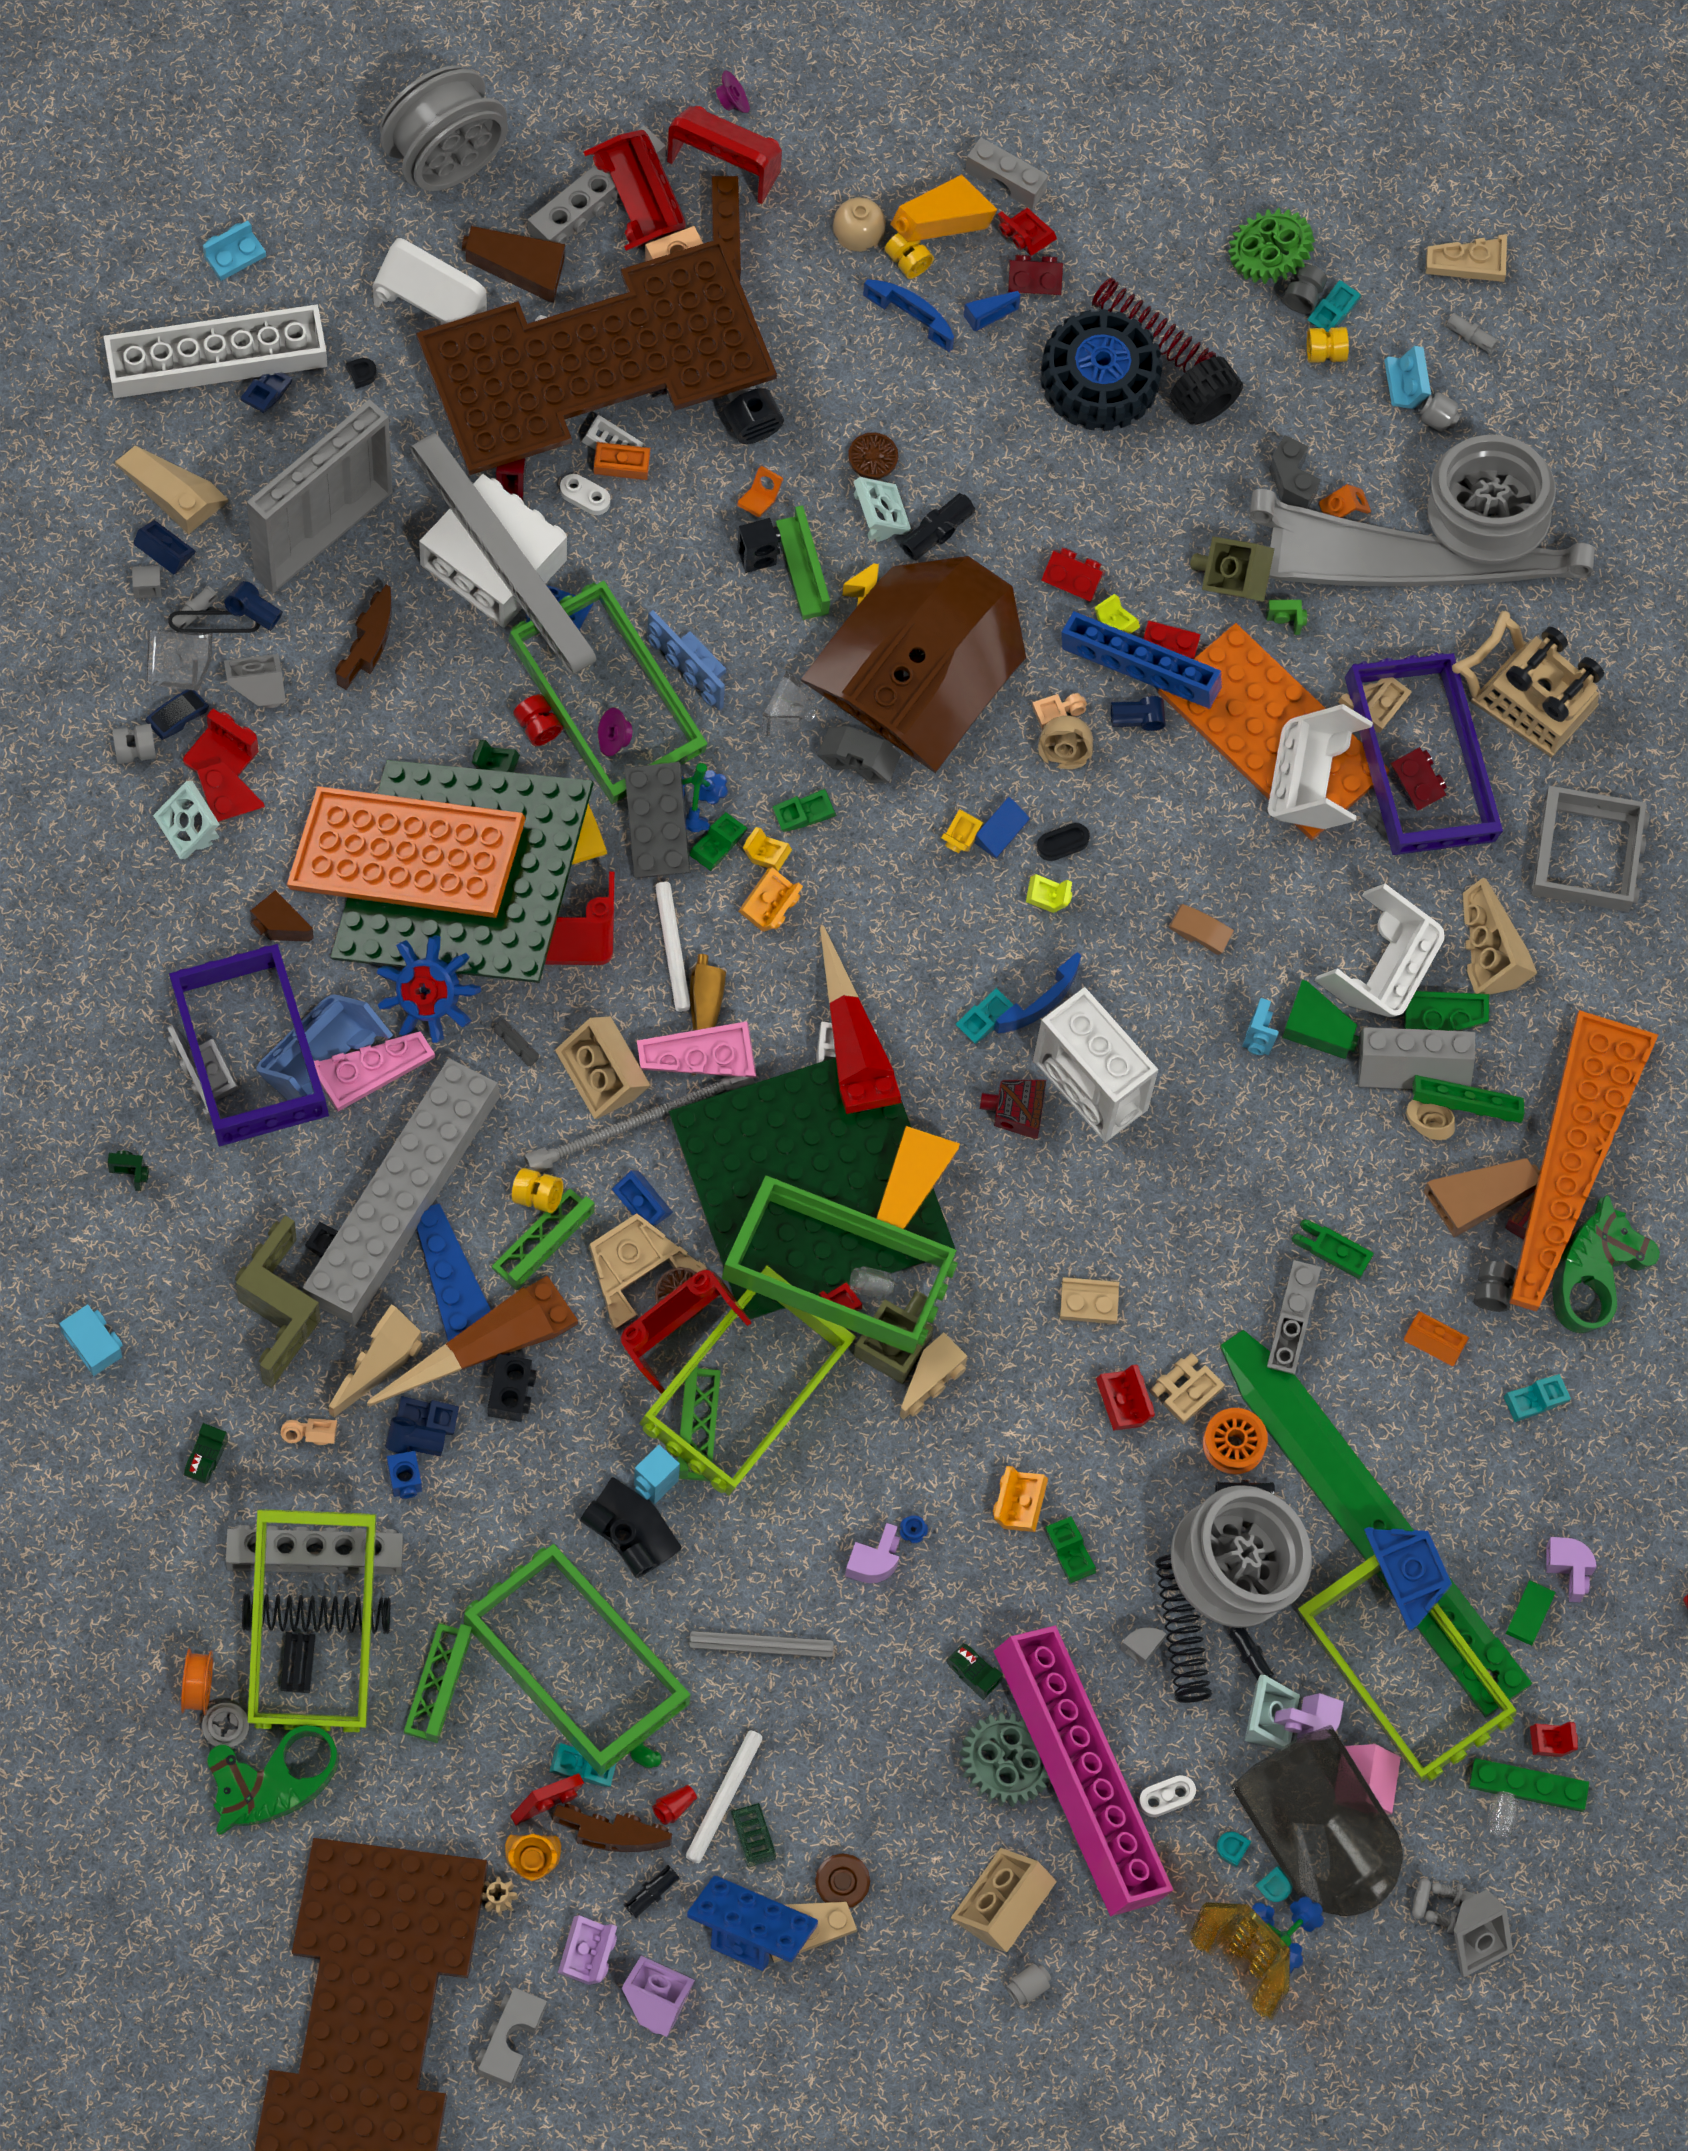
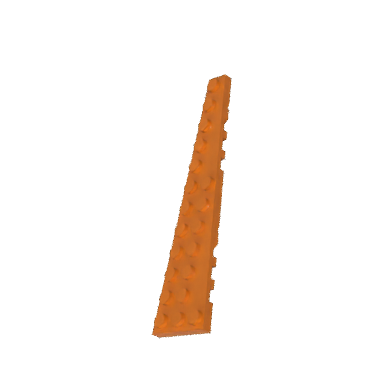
M1581 1010L1578 1011L1510 1304L1536 1312L1540 1307L1562 1253L1580 1216L1583 1205L1619 1127L1622 1116L1658 1038V1034Z

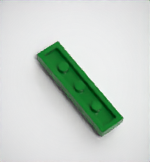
M1415 1075L1413 1081V1100L1423 1104L1443 1106L1451 1110L1471 1112L1479 1116L1499 1118L1507 1122L1522 1123L1525 1111L1524 1098Z
M1478 1758L1473 1760L1469 1789L1580 1812L1585 1811L1589 1788L1588 1781Z

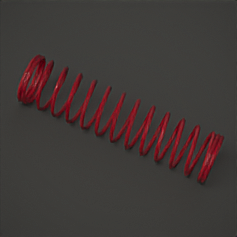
M1108 278L1095 293L1092 299V306L1095 308L1101 306V309H1103L1104 303L1116 291L1119 282H1116L1113 278ZM1109 285L1107 291L1098 301V298L1100 297L1101 293ZM1123 288L1108 312H1112L1113 308L1121 301L1126 294L1127 288ZM1135 294L1130 295L1120 310L1121 313L1130 306L1135 298ZM1140 300L1134 306L1128 316L1129 319H1132L1141 308L1143 300ZM1148 306L1139 317L1138 321L1140 323L1143 322L1151 311V306ZM1159 312L1152 316L1145 329L1149 330L1160 315ZM1168 318L1163 319L1153 334L1154 338L1165 327ZM1173 324L1167 330L1161 342L1158 344L1160 350L1162 344L1170 337V335L1175 330L1176 324ZM1181 330L1172 341L1169 349L1161 353V355L1167 353V360L1172 361L1175 359V366H1183V372L1186 373V364L1197 352L1201 342L1196 343L1186 360L1177 365L1178 357L1192 341V336H1189L1179 349L1177 355L1169 359L1171 349L1184 334V330ZM1206 348L1198 357L1194 366L1204 360L1216 357V353L1213 351L1209 352V348Z

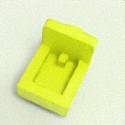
M1116 594L1111 595L1095 607V613L1099 622L1129 634L1140 628L1138 619L1122 608L1120 599Z
M1035 874L1030 877L1026 902L1055 913L1069 905L1072 899V881L1065 880L1057 883Z

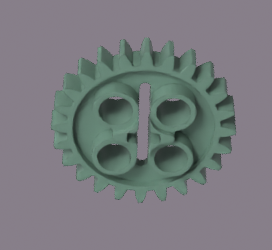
M1000 1712L996 1720L990 1714L986 1718V1723L980 1719L976 1723V1728L971 1727L968 1731L970 1737L966 1736L962 1741V1744L966 1747H963L959 1752L961 1756L966 1758L959 1765L961 1767H968L962 1776L963 1778L972 1777L973 1780L969 1788L978 1786L980 1788L977 1793L978 1797L987 1793L988 1803L995 1797L998 1798L1000 1807L1006 1800H1008L1011 1807H1014L1017 1800L1022 1805H1025L1028 1797L1034 1800L1038 1796V1792H1043L1046 1788L1045 1783H1048L1050 1778L1023 1718L1020 1722H1017L1015 1713H1012L1008 1720H1006L1003 1712ZM1003 1736L1011 1737L1014 1745L1005 1742ZM981 1751L988 1752L992 1760L985 1759ZM1021 1759L1030 1761L1032 1768L1025 1767ZM999 1775L1007 1776L1010 1784L1002 1782Z

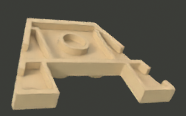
M637 1213L589 1245L614 1330L626 1324L637 1315L621 1291L658 1266L669 1261L673 1268H690L695 1272L707 1270L704 1264L688 1255L687 1251L667 1239L666 1235Z

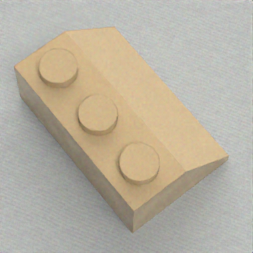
M611 1016L589 1018L555 1049L594 1119H598L634 1101L651 1086Z
M1000 1848L954 1912L951 1919L987 1945L1008 1952L1057 1881L1038 1861Z

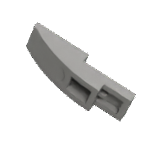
M1296 1260L1293 1261L1267 1368L1295 1375L1321 1267Z

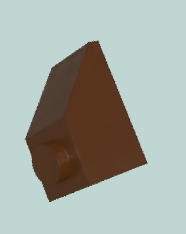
M276 890L250 910L252 921L250 924L257 934L260 936L264 934L269 940L310 942L314 938L313 928Z

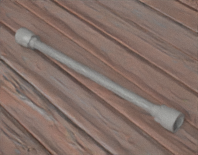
M726 1076L720 1079L719 1083L716 1082V1084L709 1085V1087L706 1086V1088L699 1089V1091L696 1090V1092L689 1093V1095L687 1094L683 1098L680 1097L673 1100V1102L670 1101L663 1104V1106H657L653 1110L650 1109V1111L643 1112V1114L640 1113V1115L633 1116V1118L630 1117L627 1121L623 1120V1122L621 1121L617 1125H611L607 1129H601L597 1133H591L587 1137L584 1136V1138L577 1139V1141L574 1140V1142L567 1143V1145L564 1144V1146L557 1147V1149L551 1148L546 1150L545 1147L525 1154V1163L528 1169L541 1173L553 1168L552 1163L558 1161L560 1157L563 1158V1156L570 1155V1153L572 1154L576 1150H582L586 1146L589 1147L596 1144V1142L599 1143L606 1140V1138L609 1139L616 1136V1134L619 1135L626 1132V1130L628 1131L629 1128H636L639 1124H646L649 1120H655L659 1116H665L670 1110L695 1103V1101L704 1100L705 1097L714 1096L715 1093L727 1092L754 1084V1078Z

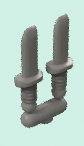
M1427 1878L1421 1879L1413 1899V1917L1422 1919L1425 1915V1919L1428 1922L1442 1926L1445 1925V1927H1448L1447 1933L1453 1934L1457 1921V1912L1451 1911V1916L1438 1912L1435 1913L1432 1910L1426 1912L1430 1889L1434 1894L1448 1898L1451 1897V1899H1454L1453 1905L1459 1906L1460 1902L1477 1894L1462 1890L1463 1884L1458 1883L1457 1888H1453L1452 1886L1441 1885L1437 1882L1431 1885L1430 1880Z

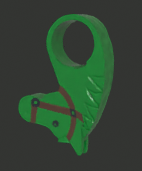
M1608 1195L1598 1200L1595 1214L1589 1217L1572 1236L1562 1253L1553 1279L1552 1296L1555 1314L1565 1328L1575 1333L1592 1332L1609 1323L1614 1317L1617 1309V1295L1613 1267L1625 1263L1633 1270H1644L1656 1264L1660 1255L1659 1248L1653 1240L1632 1229L1625 1217L1626 1213L1614 1210ZM1583 1281V1284L1591 1287L1600 1299L1601 1312L1595 1323L1581 1320L1571 1308L1570 1292L1576 1283Z
M304 1725L296 1727L284 1736L269 1762L260 1772L245 1763H239L233 1749L229 1746L218 1745L209 1752L207 1762L218 1786L216 1803L213 1804L221 1816L216 1828L218 1835L224 1834L235 1825H256L286 1816L315 1799L327 1787L338 1768L339 1755L332 1737L325 1730L317 1726ZM303 1737H317L326 1742L331 1750V1758L328 1766L322 1773L314 1777H302L301 1779L291 1776L286 1766V1755L290 1746L295 1741Z

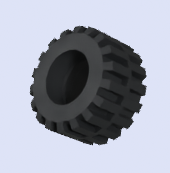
M1213 357L1198 363L1183 374L1172 388L1170 397L1187 422L1191 425H1198L1214 419L1227 410L1242 392L1243 382L1224 357Z

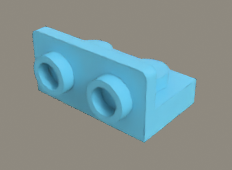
M245 221L242 224L237 223L227 232L219 236H213L203 244L204 258L220 281L266 257V251L253 234L252 225L249 221Z
M1414 346L1401 358L1388 356L1384 360L1391 404L1393 406L1415 409L1431 395L1423 347Z
M1260 998L1242 1046L1248 1048V1051L1255 1055H1269L1279 1033L1277 1030L1268 1028L1273 1012L1268 1011L1271 1001Z

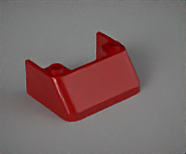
M689 106L675 117L669 126L668 163L672 164L683 144L686 143L758 175L757 202L763 204L781 172L782 149L775 139L765 138L711 114L701 106Z
M644 130L620 134L583 151L585 156L594 155L593 160L598 170L611 174L631 221L627 223V229L625 230V235L629 244L624 246L626 251L641 247L685 228L686 223L652 141Z
M609 871L608 897H596L590 900L586 907V917H557L545 965H605L612 959L614 946V871Z
M702 1270L697 1272L630 1324L621 1335V1343L638 1369L661 1394L665 1389L642 1356L720 1294L747 1327L752 1323L723 1280L714 1271Z

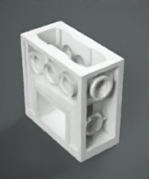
M1086 987L1041 1020L1033 1058L1034 1063L1105 1143L1148 1110L1158 1073L1157 1067Z

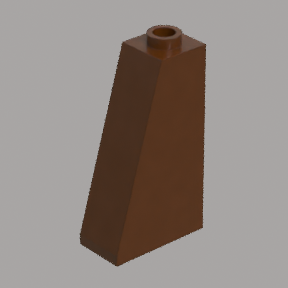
M471 226L469 236L464 235L462 242V251L466 252V262L548 302L554 303L565 260V244Z

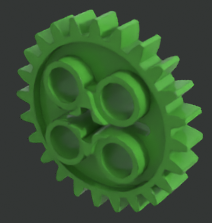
M1277 208L1275 214H1271L1270 210L1267 209L1265 216H1261L1258 212L1256 213L1257 219L1247 218V226L1239 225L1241 232H1233L1235 240L1229 241L1231 249L1228 250L1231 262L1238 274H1243L1245 280L1251 277L1253 283H1256L1260 278L1263 284H1266L1269 278H1272L1273 282L1276 283L1279 276L1286 280L1288 272L1297 274L1295 267H1305L1303 260H1310L1309 252L1314 251L1312 243L1315 242L1310 224L1307 223L1305 217L1301 218L1298 212L1292 215L1290 209H1287L1284 214H1282L1280 208Z

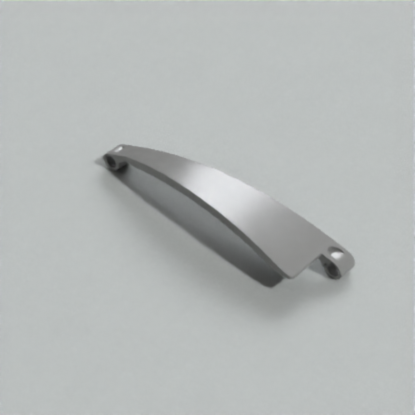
M1256 489L1252 492L1249 519L1254 523L1273 528L1270 547L1275 548L1269 577L1276 580L1328 585L1393 587L1484 584L1546 577L1588 578L1593 574L1595 548L1586 543H1576L1563 550L1535 548L1527 555L1511 562L1480 564L1454 554L1435 536L1379 527L1302 507L1287 505L1279 501L1276 494L1268 489Z

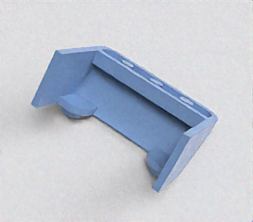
M336 994L324 998L301 1020L314 1061L330 1059L332 1056L341 1053L346 1054L351 1048L360 1049L373 1044L376 1036L388 1039L393 1036L367 1002ZM293 1028L256 1067L261 1077L287 1100L314 1093Z

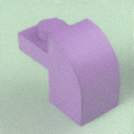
M886 1523L878 1549L855 1542L845 1576L864 1583H878L890 1577L896 1570L899 1562V1556L893 1555L896 1553L900 1537L896 1536L897 1526Z
M1550 1537L1546 1545V1573L1569 1574V1602H1581L1584 1595L1589 1593L1590 1579L1589 1576L1585 1575H1592L1596 1569L1595 1557L1585 1544L1576 1539Z
M1320 1693L1306 1696L1303 1698L1302 1710L1288 1708L1276 1711L1274 1723L1285 1726L1284 1729L1286 1731L1298 1733L1296 1742L1299 1743L1325 1739L1337 1730L1341 1720L1344 1701Z

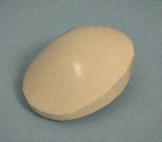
M1415 1100L1409 1102L1406 1110L1407 1119L1411 1126L1420 1134L1433 1140H1445L1454 1134L1455 1117L1450 1109L1433 1104H1423Z

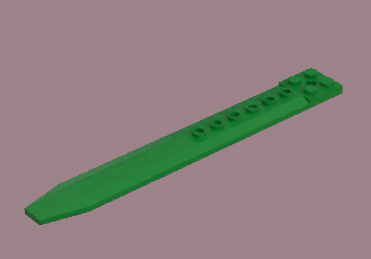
M1244 1330L1220 1345L1244 1402L1261 1419L1267 1432L1365 1561L1374 1555L1364 1532L1365 1528L1414 1531L1296 1375L1267 1368L1270 1351ZM1379 1571L1376 1575L1392 1595L1382 1571ZM1450 1578L1452 1586L1437 1603L1486 1670L1498 1674L1496 1678L1498 1681L1497 1685L1510 1701L1529 1688L1532 1682ZM1428 1613L1416 1628L1486 1718L1499 1709V1706L1431 1614Z

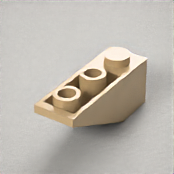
M942 1333L922 1352L901 1406L900 1417L903 1420L909 1415L912 1417L917 1415L924 1408V1401L930 1396L936 1398L945 1389L946 1386L944 1384L949 1379L953 1378V1380H956L966 1370L967 1355L945 1333Z

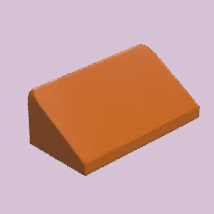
M597 442L594 474L647 480L651 448Z
M1420 1311L1417 1313L1404 1337L1405 1342L1451 1366L1455 1365L1469 1339L1468 1336Z

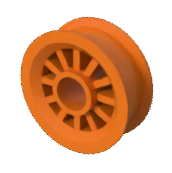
M1243 1408L1224 1409L1215 1414L1206 1427L1203 1437L1205 1456L1216 1469L1224 1473L1243 1474L1249 1472L1261 1462L1268 1443L1266 1427L1261 1419L1249 1410ZM1236 1436L1241 1439L1242 1444L1234 1446L1228 1441V1438Z
M190 1648L187 1651L182 1682V1713L186 1709L201 1710L204 1715L207 1714L213 1675L212 1650L209 1655L192 1653Z

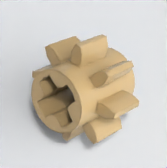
M497 1877L496 1882L491 1884L485 1882L487 1891L483 1893L482 1900L488 1901L485 1904L486 1911L489 1912L494 1909L497 1911L498 1916H501L502 1911L507 1909L513 1911L511 1903L512 1900L518 1899V1895L515 1892H510L514 1887L512 1881L507 1882L505 1885L500 1877ZM498 1892H503L504 1895L500 1897L499 1901H496L495 1898L498 1896Z

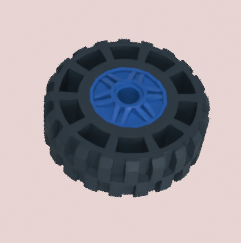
M1099 309L1098 312L1087 310L1080 312V315L1077 317L1073 315L1065 319L1063 326L1058 325L1053 330L1051 338L1047 340L1044 347L1040 381L1041 387L1045 390L1044 396L1049 404L1054 403V411L1061 417L1065 415L1069 418L1068 422L1076 426L1078 424L1086 426L1085 429L1095 431V428H1103V431H1110L1116 426L1123 428L1131 425L1133 418L1139 420L1145 415L1146 408H1151L1155 401L1163 368V362L1160 359L1161 351L1159 345L1153 343L1154 336L1148 329L1144 330L1141 327L1142 323L1134 318L1131 320L1124 313L1118 311L1117 313L1108 312L1106 309Z

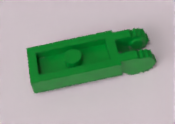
M1302 1220L1300 1223L1301 1228L1313 1236H1318V1238L1314 1242L1297 1233L1292 1237L1293 1243L1360 1280L1374 1253L1325 1226L1321 1227L1309 1220Z

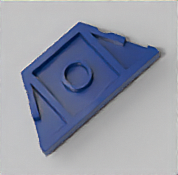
M1371 1527L1365 1528L1366 1537L1408 1632H1412L1452 1586L1430 1533L1423 1530L1404 1531L1403 1529L1379 1530Z

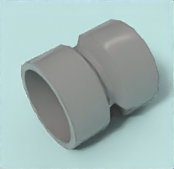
M151 724L137 725L134 730H130L128 727L112 729L117 764L133 762L136 757L141 761L156 759ZM135 741L136 747H128L127 743Z

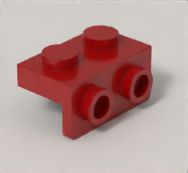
M1029 208L1024 209L1011 219L1003 211L997 214L1001 222L998 225L1001 233L1006 238H1012L1015 246L1019 250L1024 249L1030 256L1044 249L1057 239L1055 232Z
M1062 547L1061 551L1054 550L1041 581L1091 602L1101 578L1106 570L1100 568L1102 564L1090 558H1087L1086 561L1075 558L1077 553Z
M1137 1364L1131 1365L1125 1371L1104 1373L1095 1378L1113 1431L1142 1427L1155 1416L1153 1404Z

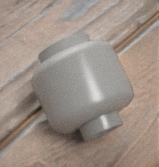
M1436 392L1426 398L1418 411L1421 414V421L1439 432L1445 431L1448 427L1454 428L1460 418V414L1457 413L1458 403L1441 392Z

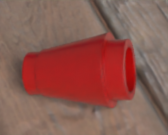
M685 1785L656 1799V1804L652 1806L653 1812L662 1824L675 1823L693 1801L697 1799V1795L689 1785Z

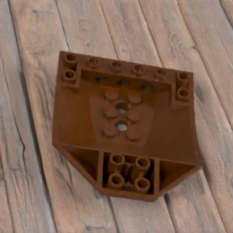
M969 556L893 566L855 608L801 678V681L936 774L982 711L1026 659L1013 586ZM912 650H921L925 654V659L920 663L913 662L909 657V653ZM898 670L906 671L909 679L905 682H899L895 679L894 673Z

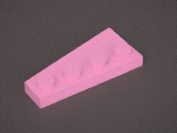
M747 1021L637 1040L642 1070L757 1078Z
M420 1031L387 1040L384 1044L362 1047L358 1051L348 1054H337L323 1061L316 1060L314 1064L323 1090L337 1112L434 1059L435 1053Z

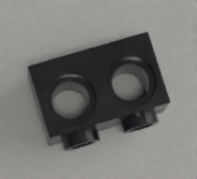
M770 518L739 526L737 551L745 573L771 567L777 563V555L780 554L778 543L781 542V535L778 527H773Z
M498 1354L487 1407L488 1417L522 1422L523 1413L529 1414L531 1397L527 1396L528 1387H534L537 1370H532L531 1359ZM512 1371H519L523 1376L518 1380H513L508 1377V1374ZM506 1398H514L518 1403L515 1406L508 1407L502 1402Z

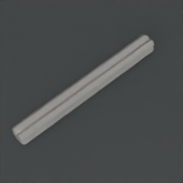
M692 1631L689 1638V1646L694 1649L827 1658L832 1657L834 1649L832 1640L702 1631Z

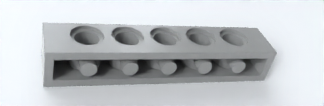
M642 126L639 130H644L648 134L661 165H663L665 162L666 145L648 128ZM594 165L528 219V233L536 239L566 244L573 233L581 232L587 226L589 220L594 216H601L611 202L621 199L611 174L598 170ZM596 189H601V190H603V192H599V193H598V192H595L594 190H596ZM576 205H582V206H584V207H583V208H576V207H574V206H576ZM556 221H563V222H565V223H563V224H557V223H555V222H556Z
M238 1525L234 1529H227V1570L255 1571V1553L251 1552L249 1547L256 1543V1529L246 1525ZM267 1526L265 1571L364 1574L366 1529L355 1528L351 1532H339L337 1528H323L322 1531H310L307 1527L281 1530L280 1527ZM383 1529L380 1533H376L375 1546L379 1547L381 1552L375 1555L374 1574L402 1575L403 1533H397L393 1529ZM282 1544H291L294 1547L289 1553H281L278 1550ZM314 1544H318L323 1548L318 1554H311L307 1549ZM342 1545H348L352 1548V1551L347 1555H341L336 1550Z

